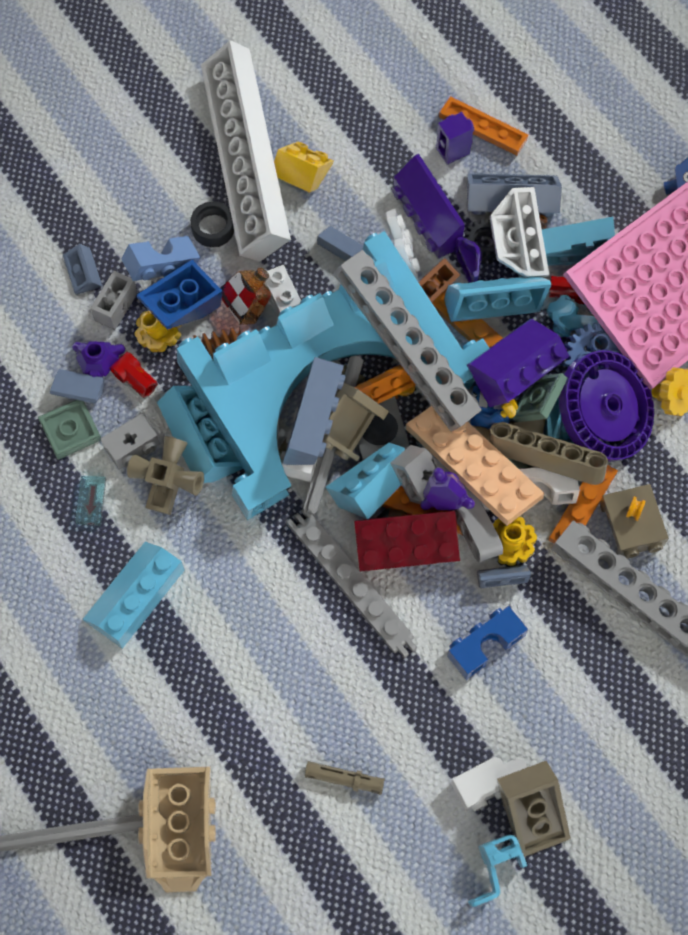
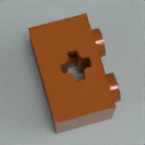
M444 258L418 283L430 301L433 302L460 274Z

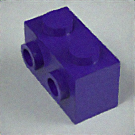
M463 112L450 115L438 123L436 149L446 165L469 155L471 152L474 125L469 118L465 117Z

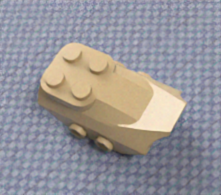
M211 767L153 768L146 771L143 800H139V816H143V827L139 828L138 839L139 844H143L146 878L155 879L165 892L197 891L206 876H211V842L216 841V826L211 825V814L216 813L215 797L211 798Z

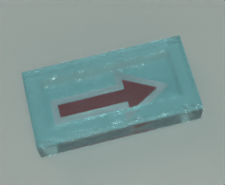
M81 476L75 519L76 524L101 526L106 477Z

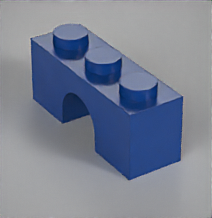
M510 606L504 610L498 608L489 616V621L483 625L481 622L470 629L469 636L465 639L459 637L449 645L450 650L447 657L465 680H468L487 665L488 658L481 650L483 642L495 640L505 650H508L526 636L528 628Z

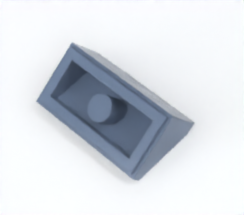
M331 226L317 236L318 245L344 261L349 260L363 249V245Z
M78 244L63 254L75 294H81L102 286L89 247Z
M59 369L51 386L50 394L96 403L103 394L104 378Z
M526 565L477 570L479 588L528 583L531 572Z

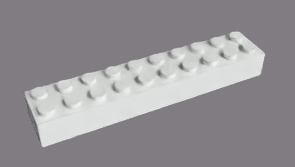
M229 40L203 62L201 68L239 255L260 262L289 242L291 238L250 49Z

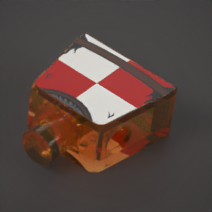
M258 268L256 271H238L220 287L222 290V301L239 325L255 324L271 298V292L264 284L269 278V273L263 268Z

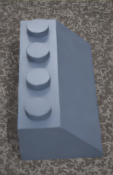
M467 173L468 211H472V214L476 215L494 212L512 188L534 187L538 212L540 215L553 216L554 213H560L562 185L557 175Z
M314 357L282 464L315 465L317 458L323 457L327 444L322 442L324 434L329 435L333 420L329 419L330 412L336 411L339 398L335 397L337 389H342L345 375L341 374L343 365Z

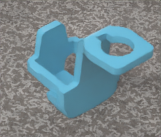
M561 295L557 301L549 303L547 308V314L554 323L553 331L560 337H569L572 330L579 328L584 330L585 325L590 324L593 326L598 321L594 316L578 314V306L567 295Z
M506 835L479 845L483 862L487 866L492 892L469 900V906H478L500 895L495 865L516 857L521 868L527 867L523 852L515 836ZM510 839L511 845L499 850L495 847L496 844Z

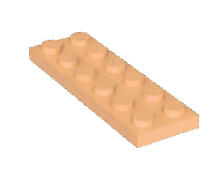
M431 406L406 424V430L450 472L455 473L459 477L460 482L506 526L543 499L544 492L468 421L451 432Z

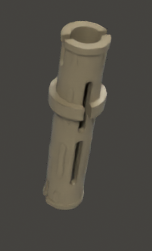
M308 761L305 770V778L347 786L357 792L358 790L382 795L385 778L362 774V771L359 770L353 772Z

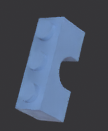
M189 236L169 238L161 254L152 248L149 241L128 244L121 260L132 280L137 281L165 277L192 259L197 264L200 256Z

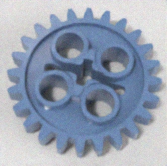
M596 322L593 326L590 324L585 325L584 330L582 328L575 330L577 335L569 336L571 342L564 344L569 350L567 351L569 357L561 365L569 367L579 357L599 351L595 346V339L601 343L600 350H609L621 355L623 354L602 326H600L599 322ZM588 372L585 374L584 378L582 379V382L586 377H589Z

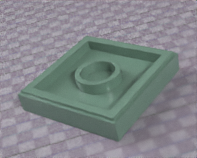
M562 373L543 376L525 389L517 404L516 415L512 419L517 423L547 419L566 383L567 377Z
M74 400L38 417L58 460L101 441V436L84 401Z

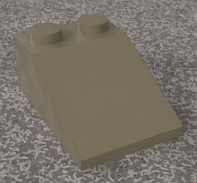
M547 761L497 778L501 799L513 835L517 838L524 857L571 839L559 781Z

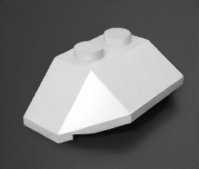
M534 187L512 188L490 215L497 261L525 278L548 277L549 270Z

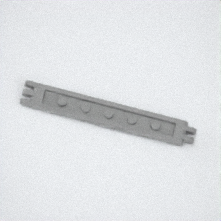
M302 509L301 511L306 519H303L299 513L295 514L294 518L299 523L298 525H295L291 519L287 520L286 524L391 651L393 653L399 651L404 658L409 653L403 646L407 645L412 652L415 651L417 647L411 641L414 639L413 634L317 519Z

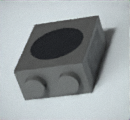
M395 396L379 404L389 411L384 420L374 416L356 447L361 462L387 443H392L405 449L410 446Z

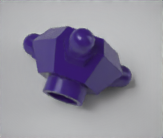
M75 342L72 345V349L77 355L75 358L83 374L102 378L107 376L111 371L109 367L126 350L123 344L111 345L110 342Z
M439 467L433 470V476L429 477L423 492L425 499L420 503V507L423 510H429L431 507L437 510H456L461 507L466 509L474 508L475 501L468 497L465 487L455 473L444 472Z

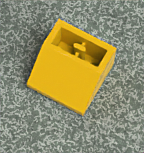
M295 142L279 148L274 160L277 178L309 193L318 189L334 160L328 158L326 153L322 151L314 152L308 149V145L302 142Z

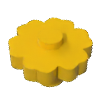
M150 311L142 312L136 321V325L139 327L135 331L138 343L143 347H147L153 353L164 352L167 345L174 346L181 337V332L178 329L182 325L166 329Z
M673 367L667 371L666 378L652 388V396L661 402V408L665 414L683 416L684 413L688 412V369Z
M518 517L508 526L499 518L495 520L493 526L503 546V554L498 556V562L509 566H514L517 560L525 563L535 551L533 545L536 543L537 535L534 533V527L532 525H525V520L522 517Z

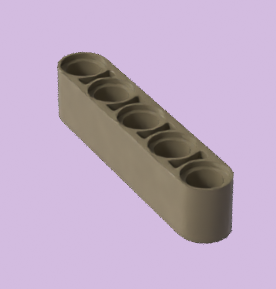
M504 422L495 423L491 426L489 442L506 458L592 485H597L604 481L608 459L601 452Z

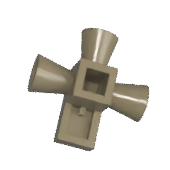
M164 436L162 460L151 457V460L148 461L138 455H133L129 460L127 466L128 477L145 479L144 481L152 484L145 508L171 515L179 488L195 496L201 492L204 484L203 472L184 471L185 468L177 465L188 444L187 442Z

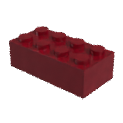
M454 510L354 521L360 572L460 561Z

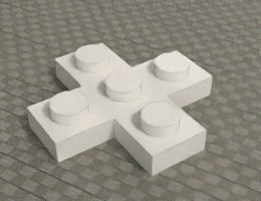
M396 209L387 211V221L394 238L395 248L418 280L417 272L421 271L417 258H412L414 257L412 251L413 240L409 229L405 230L406 225L403 216H398Z

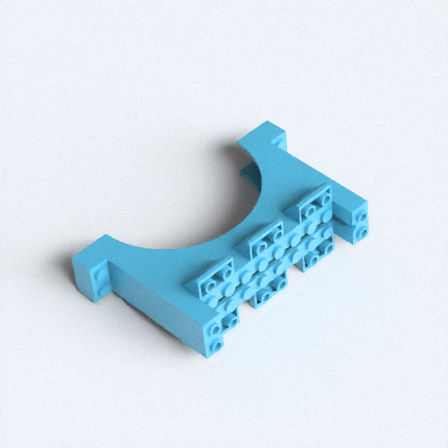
M384 231L380 234L373 233L365 239L362 250L373 259L375 267L380 274L388 279L389 286L396 295L402 298L404 306L409 313L417 318L421 329L426 335L431 337L435 348L448 360L452 371L462 379L464 387L469 389L477 383L467 364L489 349L483 338L477 342L471 340L461 348L386 232ZM361 276V280L365 284H368L367 279ZM341 284L339 290L333 293L328 291L323 295L319 293L314 297L313 295H308L300 301V305L294 308L291 306L285 308L279 313L277 325L270 328L267 326L259 332L257 329L252 332L245 331L237 337L235 342L220 345L216 348L213 359L199 337L194 339L187 338L177 348V363L246 474H243L234 481L236 484L233 485L232 497L247 520L289 496L286 489L291 487V483L285 474L278 452L277 423L287 399L300 382L308 376L314 357L330 362L354 355H381L396 359ZM376 296L377 302L383 304L382 299ZM391 316L392 322L398 324L396 318ZM406 336L407 342L412 344L411 338ZM420 356L421 361L427 365L425 357ZM435 376L436 381L442 385L440 377Z

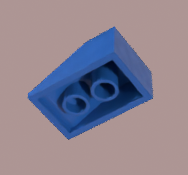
M192 259L137 294V298L166 329H170L202 319L221 307L222 290Z

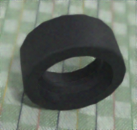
M216 201L205 202L193 211L190 218L192 234L201 245L210 248L220 247L233 237L234 226L231 211L223 203ZM217 215L225 219L226 227L218 233H204L199 228V223L205 217Z

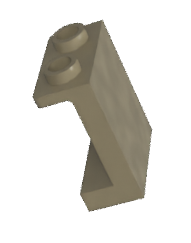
M344 383L342 389H339L335 396L339 398L336 411L330 412L329 419L333 420L329 435L324 434L322 442L327 443L326 448L332 450L334 447L336 449L335 454L347 461L350 457L358 461L359 456L353 453V450L374 416H377L384 420L389 411L359 389Z
M650 484L602 496L599 505L601 511L607 514L617 545V555L621 554L629 559L638 556L639 552L648 550L649 553H654L663 549L669 537ZM634 496L637 497L638 501H646L638 521H635L633 516L626 517Z

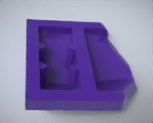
M458 237L456 238L455 256L467 282H476L479 278L481 266V250L475 242Z

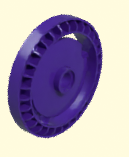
M599 350L579 357L566 370L564 375L567 377V380L559 394L561 419L571 440L575 445L603 453L607 457L608 462L626 459L639 452L648 441L654 424V402L651 390L643 383V377L640 378L637 375L638 371L635 365L627 357L609 350ZM588 372V373H589V377H586V378L584 379V381L582 382V379L584 378L585 374ZM628 436L625 442L618 447L610 446L600 441L616 442Z

